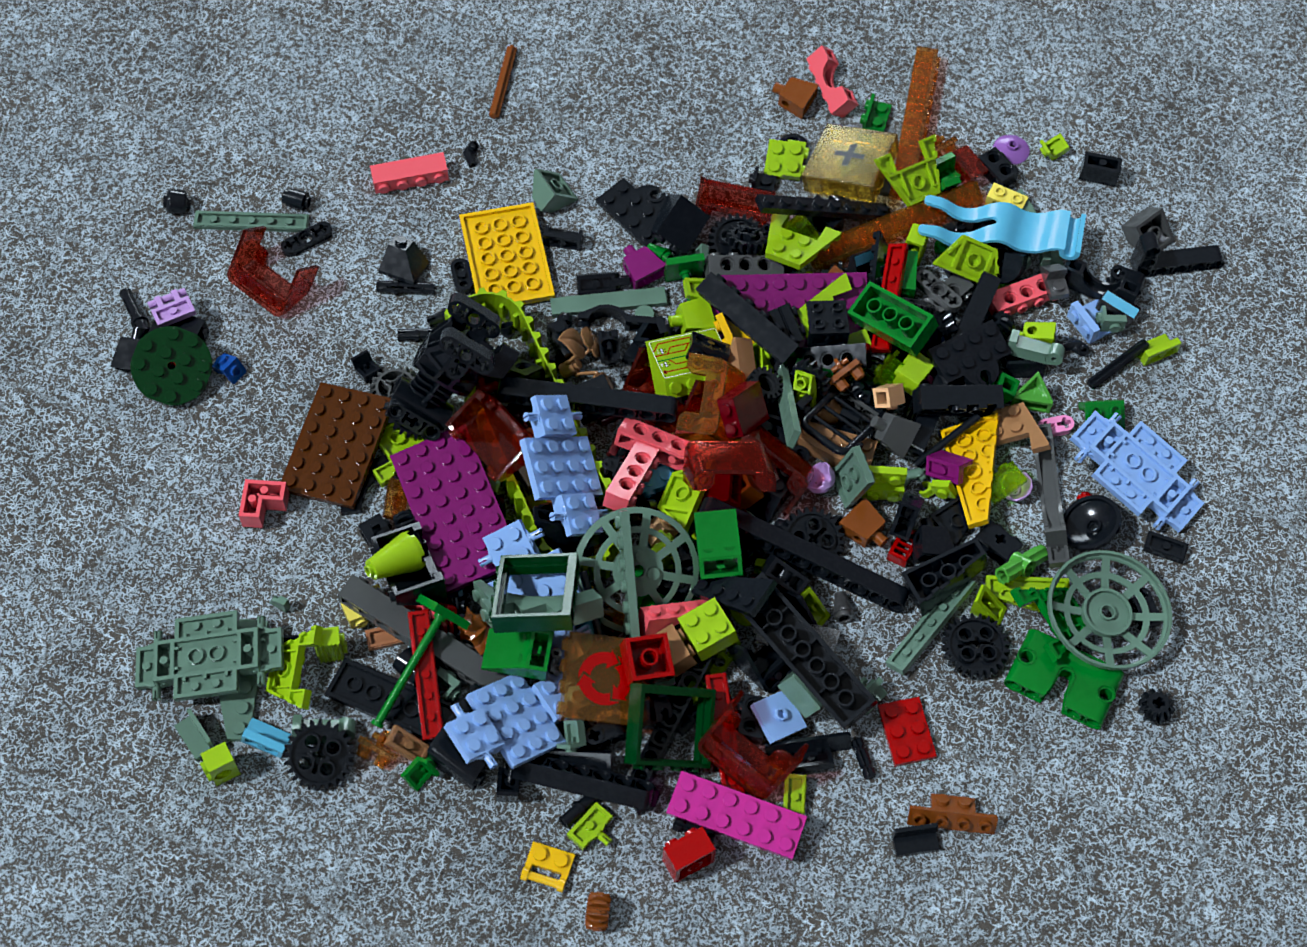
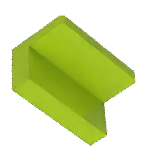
M1166 334L1146 341L1149 343V347L1138 358L1144 366L1177 353L1182 343L1178 337L1170 340Z

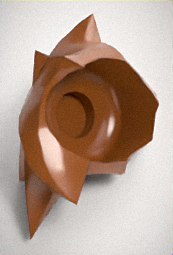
M467 607L464 619L471 622L467 630L457 626L460 630L459 640L466 639L470 641L480 656H483L488 630L491 627L482 620L480 614H473Z

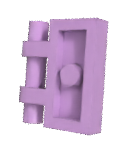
M185 288L180 290L174 289L167 295L162 297L156 296L154 300L147 302L149 308L152 309L151 312L158 328L169 326L196 315L189 296H186Z

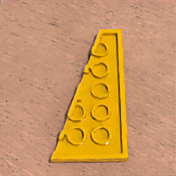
M998 413L982 417L980 421L945 447L947 452L973 459V464L964 468L963 483L956 485L969 529L989 524L999 424ZM961 424L940 430L942 439Z

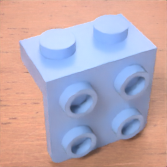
M1099 299L1084 306L1077 300L1071 303L1067 313L1069 320L1088 344L1112 333L1100 332L1099 324H1096L1095 317L1099 311L1095 307Z

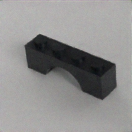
M1078 259L1067 260L1064 266L1068 270L1065 276L1068 288L1095 299H1100L1109 288L1134 304L1142 285L1125 277L1111 283L1100 281L1090 273L1088 264Z

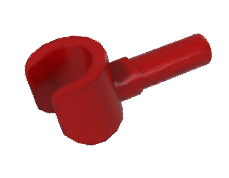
M452 604L443 605L445 608L457 614V609ZM448 620L449 632L454 634V623Z

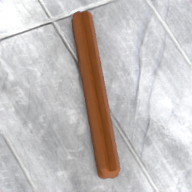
M514 45L507 46L489 112V116L493 119L499 118L517 53V47H514Z

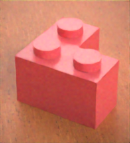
M245 479L238 515L242 527L263 528L266 510L287 511L290 494L287 483Z

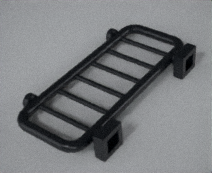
M849 354L847 358L850 362H852L853 356L852 354ZM871 357V364L878 366L892 377H896L894 375L896 369L878 357ZM865 369L868 374L884 385L890 384L870 369ZM852 375L845 378L849 384L855 380ZM834 387L813 408L810 406L813 397L805 394L796 403L798 417L800 418L803 415L801 427L808 435L838 455H846L854 446L860 445V448H863L864 444L862 441L875 428L870 425L871 420L837 396L841 391ZM850 388L846 390L853 395ZM904 392L906 402L904 404L907 405L911 401L912 396ZM835 399L869 424L861 430L828 407L827 404ZM866 404L879 413L877 416L880 418L883 417L885 412L892 413L894 411L886 410V408L881 411L879 408H875L873 404ZM824 408L859 434L853 440H850L819 418L817 414ZM814 418L849 444L846 447L836 445L811 427L809 421Z

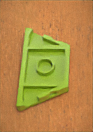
M961 235L933 262V265L978 283L983 271L995 276L999 274V266L997 264L998 249L966 235Z
M708 461V465L699 468L694 465L685 470L672 472L657 508L677 521L687 533L694 520V512H697L717 466L714 461Z

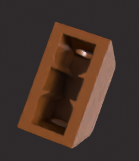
M791 77L786 85L776 82L772 92L779 95V106L802 119L817 97L819 85Z
M866 498L856 505L838 524L842 525V528L838 530L840 533H845L846 537L864 548L872 541L881 548L889 539L882 533L886 521Z

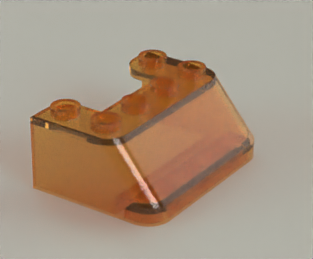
M689 352L687 361L689 371L696 375L706 376L700 413H681L677 420L674 435L692 442L730 447L735 442L736 437L727 438L716 400L742 382H745V374L722 358Z

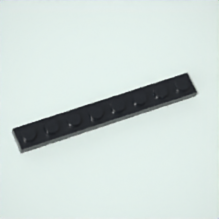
M757 194L755 198L760 212L767 214L889 222L893 217L886 203Z

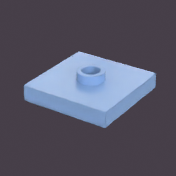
M782 691L750 705L769 744L775 743L807 727L800 712Z

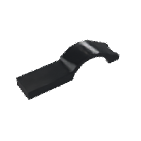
M610 304L598 305L578 313V320H581L578 322V327H589L595 320L609 317L618 320L624 326L625 331L638 332L643 322H649L653 329L659 333L655 317L626 315L622 309Z

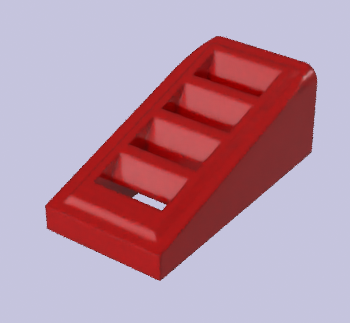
M897 537L886 559L905 568L913 553V543L910 545ZM898 544H900V545H902V546H904V547H906V548H909V550H906V549H904V548L898 546ZM895 550H898L906 555L904 556L902 554H899L895 552Z

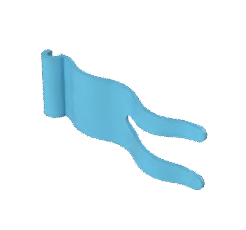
M933 195L925 197L924 203L926 205L941 209L959 221L968 223L986 220L996 221L995 224L966 233L952 232L936 225L921 224L918 227L920 235L935 238L947 246H951L961 235H966L984 244L1001 243L1023 253L1035 254L1059 250V255L1065 260H1075L1080 256L1086 214H1081L1080 218L1074 219L1070 216L1071 211L1068 210L1033 213L1006 202L991 203L977 208H964L942 197Z

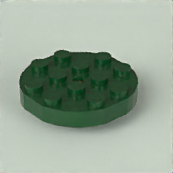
M177 326L160 327L143 336L137 343L130 362L132 378L138 390L147 399L165 406H180L197 399L206 390L213 371L211 354L205 342L197 334ZM174 365L175 368L169 369V366Z

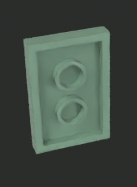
M860 445L852 447L833 469L836 475L834 484L845 509L853 507L875 483L874 474L869 469L866 456L862 452Z

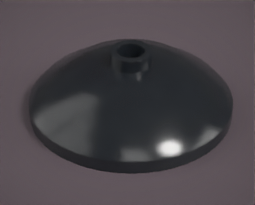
M1090 495L1078 499L1067 508L1063 515L1068 544L1084 551L1099 549L1107 545L1118 534L1122 523V515L1117 504L1110 498L1102 495Z

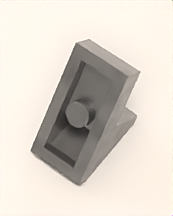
M1060 264L1040 266L1049 300L1068 298L1070 293L1065 280L1067 268Z

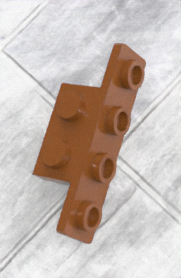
M931 793L930 807L911 805L907 817L908 825L917 826L938 823L939 829L991 835L995 834L998 822L997 815L976 813L975 798Z

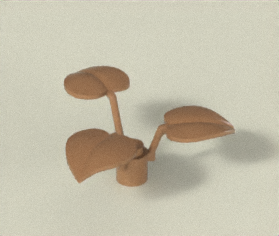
M589 327L582 328L580 334L574 328L565 330L558 340L566 345L573 356L558 365L560 374L564 378L575 375V377L594 375L593 378L604 374L610 389H614L613 383L604 372H580L582 368L580 360L589 354L590 351L595 358L600 357L598 337Z

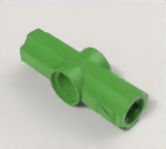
M1039 544L1024 553L1018 551L1013 553L1007 563L996 568L995 576L998 582L1004 585L1021 575L1029 577L1034 572L1036 566L1048 560L1046 547Z

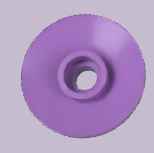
M1015 135L1001 136L993 145V148L996 147L1000 152H1003L1005 157L1014 165L1024 162L1030 153L1026 141Z

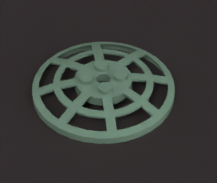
M647 507L621 508L599 518L582 536L576 549L580 568L581 565L594 567V582L599 592L598 594L613 609L623 613L622 605L610 598L612 594L621 590L620 580H623V571L619 570L618 559L622 558L621 550H619L614 562L602 560L606 550L612 543L617 547L616 539L620 537L619 531L616 532L609 521L618 516L617 511L628 510L629 514H643L641 526L631 527V533H640L639 545L632 546L634 566L641 565L643 567L642 575L635 577L637 599L649 594L655 605L667 604L675 595L679 584L686 583L691 584V587L684 602L691 601L693 597L691 591L697 584L699 576L698 556L689 534L672 517ZM651 515L671 524L678 530L680 535L673 541H670L659 531L650 528ZM602 527L609 537L599 548L595 559L582 557L588 541ZM649 535L658 538L666 546L657 553L648 548ZM685 541L692 556L693 576L681 574V560L676 548ZM670 553L675 562V573L663 571L661 560ZM600 569L612 571L614 583L605 589L602 585ZM579 575V583H578V585H579L581 591H584V590H583V587H582L580 575ZM662 580L674 581L670 591L662 599L656 590ZM625 614L622 626L604 617H600L601 624L625 633L624 623H627V614Z
M1109 550L1084 552L1067 561L1057 571L1051 581L1047 596V609L1052 628L1063 645L1084 662L1107 670L1133 669L1153 659L1166 644L1172 628V609L1169 597L1155 574L1136 559ZM1102 559L1101 572L1088 573L1078 578L1072 570L1073 566L1084 561ZM1110 560L1132 568L1141 577L1132 584L1122 576L1110 573ZM1066 574L1072 585L1066 593L1064 604L1054 602L1053 594L1060 578ZM1101 579L1100 589H1096L1091 593L1083 584L1090 580ZM1109 580L1123 585L1127 590L1121 594L1116 590L1109 589ZM1147 582L1152 586L1159 598L1162 613L1149 612L1147 602L1139 591ZM1076 589L1084 597L1081 607L1070 605L1072 595ZM1133 595L1140 603L1142 613L1132 612L1128 600ZM1102 609H1108L1111 612V617L1104 616ZM1053 610L1064 613L1066 623L1074 635L1070 640H1067L1060 631ZM1070 614L1082 617L1085 627L1079 632L1075 628ZM1132 621H1143L1141 631L1136 638L1127 629ZM1163 621L1161 636L1156 646L1150 649L1142 643L1148 633L1150 622ZM1092 632L1102 637L1103 647L1094 645L1085 638ZM1121 635L1130 643L1121 648H1112L1111 638ZM1081 642L1089 649L1103 653L1106 664L1085 656L1074 647ZM1134 648L1146 655L1138 661L1125 665H1115L1113 655L1123 654Z

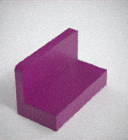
M940 450L926 456L925 475L940 480H951L953 484L959 485L963 483L964 468L972 465L973 459Z

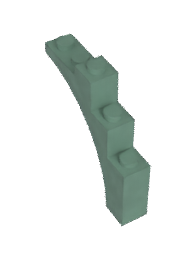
M480 579L473 581L474 590H472V597L475 602L481 605L480 615L482 620L489 624V611H492L491 595H495L493 587ZM594 589L577 593L574 626L604 616L602 596ZM507 592L504 614L562 612L564 595L525 596Z

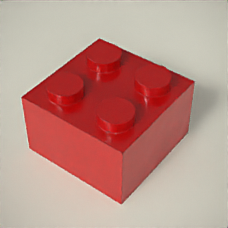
M667 633L625 638L619 644L627 687H630V683L651 684L665 682L675 676Z
M703 826L698 829L696 827L691 828L685 832V836L678 840L673 838L666 842L665 847H663L662 861L675 883L714 862L716 848Z

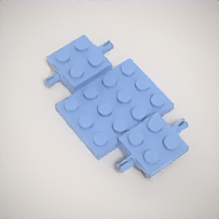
M535 395L530 398L533 407L532 413L525 412L523 414L524 421L531 422L535 438H523L519 441L535 501L551 500L554 512L549 514V518L551 521H561L567 537L583 536L592 524L608 514L606 513L608 512L607 509L598 510L594 497L603 495L588 436L572 437L577 434L574 420H581L583 415H581L580 411H571L567 395ZM600 527L594 535L603 533V528Z
M1094 411L1069 439L1081 450L1074 457L1075 461L1080 456L1081 458L1077 461L1078 463H1081L1086 456L1093 459L1100 466L1091 475L1092 478L1137 516L1148 506L1159 517L1153 523L1154 528L1158 525L1156 530H1160L1166 523L1179 533L1204 505V502L1194 493V489L1200 484L1199 481L1194 484L1197 479L1193 478L1188 484L1176 474L1188 460L1142 421L1128 433L1117 424L1122 418L1119 415L1115 419L1119 413L1115 412L1110 419H1107L1097 411Z
M519 519L483 537V541L488 549V555L478 559L479 563L483 562L480 566L484 567L491 562L495 566H499L501 555L541 554L535 540L545 536L544 532L540 533L543 531L542 528L530 533L525 528L522 520ZM557 548L547 554L563 552L561 548ZM566 573L510 575L507 592L525 596L564 595ZM494 581L488 583V585L493 587ZM579 585L577 593L582 592ZM588 624L579 629L573 626V630L553 631L551 651L554 648L561 650L562 655L559 665L562 666L586 654L581 644V637L591 633V629L583 632V630L589 628Z
M547 669L545 681L542 680L535 683L532 688L524 677L509 675L468 693L465 699L473 709L472 712L464 713L458 702L453 704L450 708L457 718L446 723L444 729L467 764L475 760L484 759L490 770L498 766L492 755L500 752L512 770L556 749L557 743L566 742L556 725L562 723L564 719H581L578 713L588 708L591 703L583 694L579 685L576 686L577 682L568 669L562 671L559 676L550 674Z

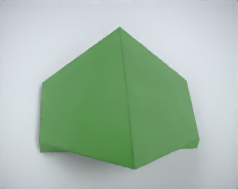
M1039 371L1016 392L1010 405L1024 402L1028 410L1044 413L1050 412L1053 400Z

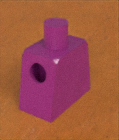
M633 245L625 247L623 252L626 256L623 258V268L626 275H629L630 283L634 290L640 289L664 276L665 263L648 247L644 246L638 250Z

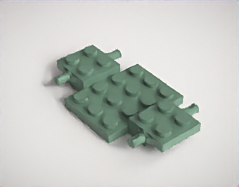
M237 610L175 619L174 639L163 640V631L157 630L154 631V643L136 648L135 688L137 690L152 689V701H161V689L166 686H173V699L178 702L239 693V673L242 676L256 674L257 686H266V673L284 670V630L282 627L267 628L266 616L262 615L261 617L257 616V627L240 629V613Z

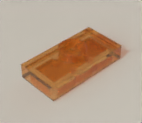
M390 478L388 480L382 517L393 520L394 515L406 510L407 498L400 480Z

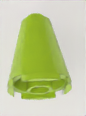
M405 531L391 540L366 560L364 566L366 575L376 580L424 569L426 561L422 563V556L425 554L416 536L408 535L409 531Z

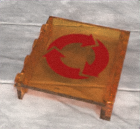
M572 631L567 634L566 638L563 637L562 650H565L564 659L562 658L560 662V671L563 672L562 680H559L558 693H561V700L557 702L556 714H559V721L568 718L627 725L630 687H627L619 646L625 638Z

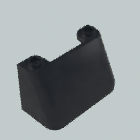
M419 521L371 537L373 546H370L372 556L405 531H409L408 535L410 536L415 535L424 550L425 555L422 556V563L426 561L424 569L386 578L390 588L387 591L391 603L396 602V605H422L416 602L420 594L440 605L449 602L444 577L434 564L426 540L421 537L423 530Z
M478 683L472 685L459 703L464 713L473 711L465 697L468 693L483 687ZM454 712L451 714L446 723L457 718ZM443 726L428 748V758L436 763L437 769L471 790H474L476 786L480 787L486 778L484 772L487 763L483 759L467 764Z

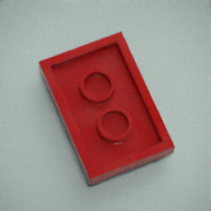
M919 697L879 704L877 706L894 767L936 759L937 755Z

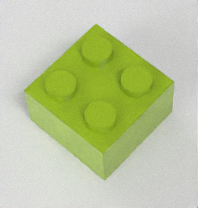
M715 597L677 618L681 629L701 662L739 641L736 630Z

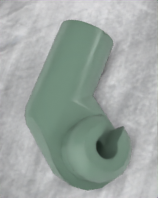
M915 468L907 470L904 489L913 479H917L919 482L924 481L927 477L924 469Z

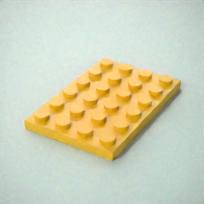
M533 202L459 215L475 294L478 293L479 288H485L487 292L494 293L505 290L507 291V297L515 302L521 300L524 305L555 298Z

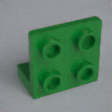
M1124 400L1078 402L1079 410H1084L1085 421L1094 411H1097L1107 419H1110L1117 412L1119 414L1115 419L1119 415L1122 417L1117 424L1125 430Z

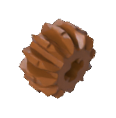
M598 891L597 893L591 892L589 894L585 916V926L587 929L599 932V930L605 931L608 928L611 906L609 894Z

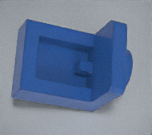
M226 353L217 357L212 364L213 370L225 375L232 384H235L247 372L237 357Z

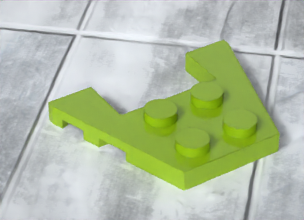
M935 134L918 141L924 160L897 171L891 153L873 159L907 207L925 200L927 195L935 196L941 193L939 169L936 166L938 153L935 151Z
M772 214L765 258L801 270L813 261L818 253L822 250L826 251L831 243L839 241L841 239V232L825 227L818 240L785 229L784 226L788 222L790 215Z
M847 274L841 275L810 301H832L834 296L851 291L852 288ZM804 304L797 312L800 322L806 331L805 336L807 339L809 325L806 304ZM863 329L849 334L847 344L867 343L871 346L867 330Z
M387 423L379 444L380 449L389 462L372 470L374 477L382 488L397 475L390 455L424 441L420 435H418L417 439H415L414 434L407 438V432L405 431L400 435V428L393 430L394 423Z
M314 625L309 632L303 631L297 639H290L284 643V670L269 672L266 686L267 692L286 700L290 704L296 705L298 708L309 710L312 691L298 688L302 680L301 671L305 662L306 647L320 646L323 627Z

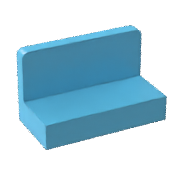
M251 718L242 734L241 742L281 758L286 749L284 746L289 742L288 737L291 734Z

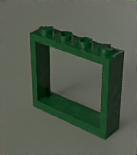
M578 553L501 555L499 566H496L497 579H494L493 582L495 595H491L492 611H489V624L493 625L494 633L573 630L580 574ZM566 573L562 612L504 614L510 575Z
M630 683L624 763L633 764V769H646V765H651L652 770H665V766H669L671 771H683V767H688L689 772H700L701 768L710 769L716 690ZM645 693L698 697L693 760L640 757Z

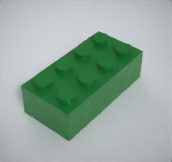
M871 281L868 282L847 312L853 323L914 357H917L939 326L934 315Z

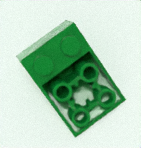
M736 508L694 512L700 578L710 579L743 575Z
M489 628L481 670L545 681L554 632L494 633V629Z

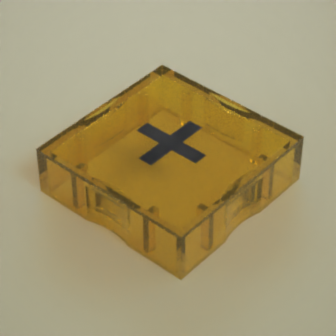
M827 123L802 173L804 191L825 195H839L849 199L875 203L884 184L885 176L873 159L891 153L893 161L895 160L899 151L897 134Z

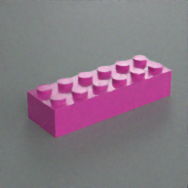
M684 771L680 773L666 812L668 816L679 818L700 827L703 826L706 830L709 829L717 834L793 861L807 820L805 815Z

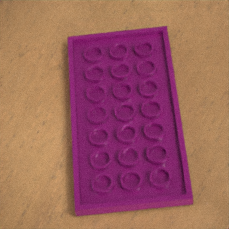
M867 272L846 273L852 290L833 297L834 300H844L846 302L847 312L866 287ZM844 273L721 276L726 279L727 282L725 284L730 288L734 286L741 292L740 296L744 300L746 298L750 299L756 305L754 308L757 311L763 310L767 314L768 311L790 303L791 307L795 306L796 310H798ZM711 305L712 312H713V315H714V318H715V315L719 314L720 312L717 311V310ZM847 313L850 334L863 330L864 328L852 322ZM796 317L797 322L800 325V319L799 317ZM718 332L720 338L724 339L722 332ZM805 335V339L798 344L800 348L808 347Z
M465 423L441 433L440 437L435 441L425 440L390 455L415 521H419L422 527L421 537L427 542L428 550L437 570L442 572L447 594L450 595L472 585L473 581L484 580L495 575L496 566L493 562L484 567L480 566L483 562H478V559L488 555V549L483 541V537L507 526V523Z

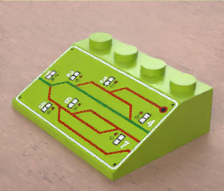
M716 327L694 331L722 342ZM692 332L645 341L655 394L677 398L718 388L721 380L719 378L720 371L686 359Z

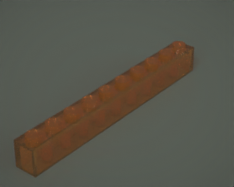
M917 46L895 162L897 171L923 160V156H920L922 151L918 141L927 137L928 127H925V123L929 124L931 113H928V109L931 110L933 99L930 98V95L934 96L936 87L933 81L936 82L938 75L935 67L939 68L941 57H937L939 49ZM891 186L889 199L903 201Z
M969 181L935 195L964 208H977L979 204L984 203L978 181ZM924 200L912 206H906L841 232V239L831 243L826 251L822 250L818 253L817 257L810 262L811 266L820 271L822 269L826 270L830 268L832 263L836 262V264H839V261L845 262L847 257L872 248V245L876 243V240L873 238V232L881 231L886 243L890 244L897 241L896 238L899 236L907 237L913 223L929 225L935 222V224L945 222V218L950 215L941 209L926 205Z

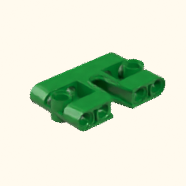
M1036 629L1028 630L1004 680L1005 686L1040 703L1052 690L1057 678L1063 676L1067 678L1069 684L1064 693L1061 714L1092 729H1101L1124 678L1123 671L1095 667L1079 659L1068 649L1059 660L1053 663L1043 646L1055 640V638ZM1077 649L1080 653L1084 654L1085 656L1106 664V662ZM1021 658H1026L1029 662H1024ZM1100 695L1105 696L1108 700H1103Z

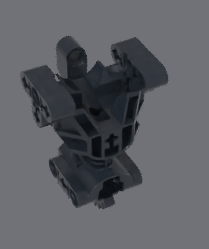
M456 292L450 296L447 308L451 317L431 330L420 345L412 362V366L419 370L412 380L402 374L399 375L395 380L391 399L384 405V409H386L385 416L389 417L388 423H394L393 430L400 428V435L404 431L407 432V438L414 434L415 439L418 438V435H421L423 439L429 441L437 440L441 435V430H444L454 410V406L447 402L451 395L455 393L458 396L468 397L479 382L480 376L503 379L520 354L518 350L505 342L500 346L498 345L492 352L494 346L486 342V337L493 339L499 336L502 320L497 314L463 293ZM475 313L478 314L479 317H472L470 314Z

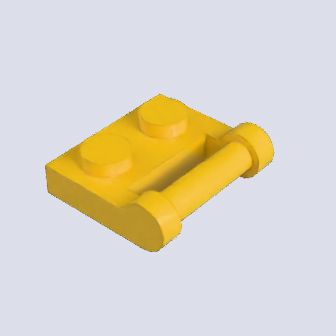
M533 841L526 863L522 869L520 880H531L556 888V891L563 893L575 854ZM534 866L559 874L561 877L558 880L533 872L531 868Z

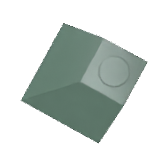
M537 168L534 170L532 198L540 211L553 213L578 201V198L560 173Z

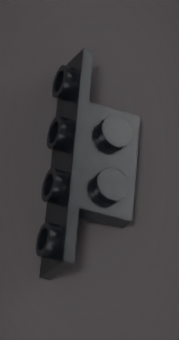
M849 731L777 741L772 744L765 743V761L787 759L791 774L834 768V760L831 752L851 750V733Z

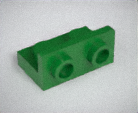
M872 93L870 100H866L864 110L867 111L862 113L860 124H863L862 131L883 136L892 105L875 101L876 94Z

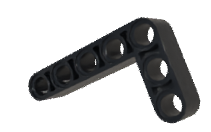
M1146 232L1139 237L1130 258L1132 270L1143 273L1146 278L1155 277L1158 274L1164 276L1175 274V272L1189 273L1193 272V270L1220 269L1225 265L1220 247L1217 245L1161 251L1155 232Z

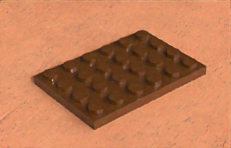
M320 382L281 479V482L287 483L289 493L355 509L388 423L389 417L385 416L386 409H384V405L391 398Z

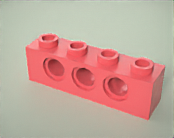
M1040 273L997 289L988 308L990 314L993 315L994 312L998 313L999 311H1003L1010 316L1017 312L1021 314L1030 307H1040L1046 301H1049L1042 274Z
M631 418L623 420L617 430L614 445L631 451L637 440L659 449V463L677 471L694 466L701 449L700 445Z
M638 440L635 442L607 488L603 506L614 511L635 506L638 498L637 495L641 496L645 488L644 483L650 481L653 474L652 470H656L659 465L658 448Z

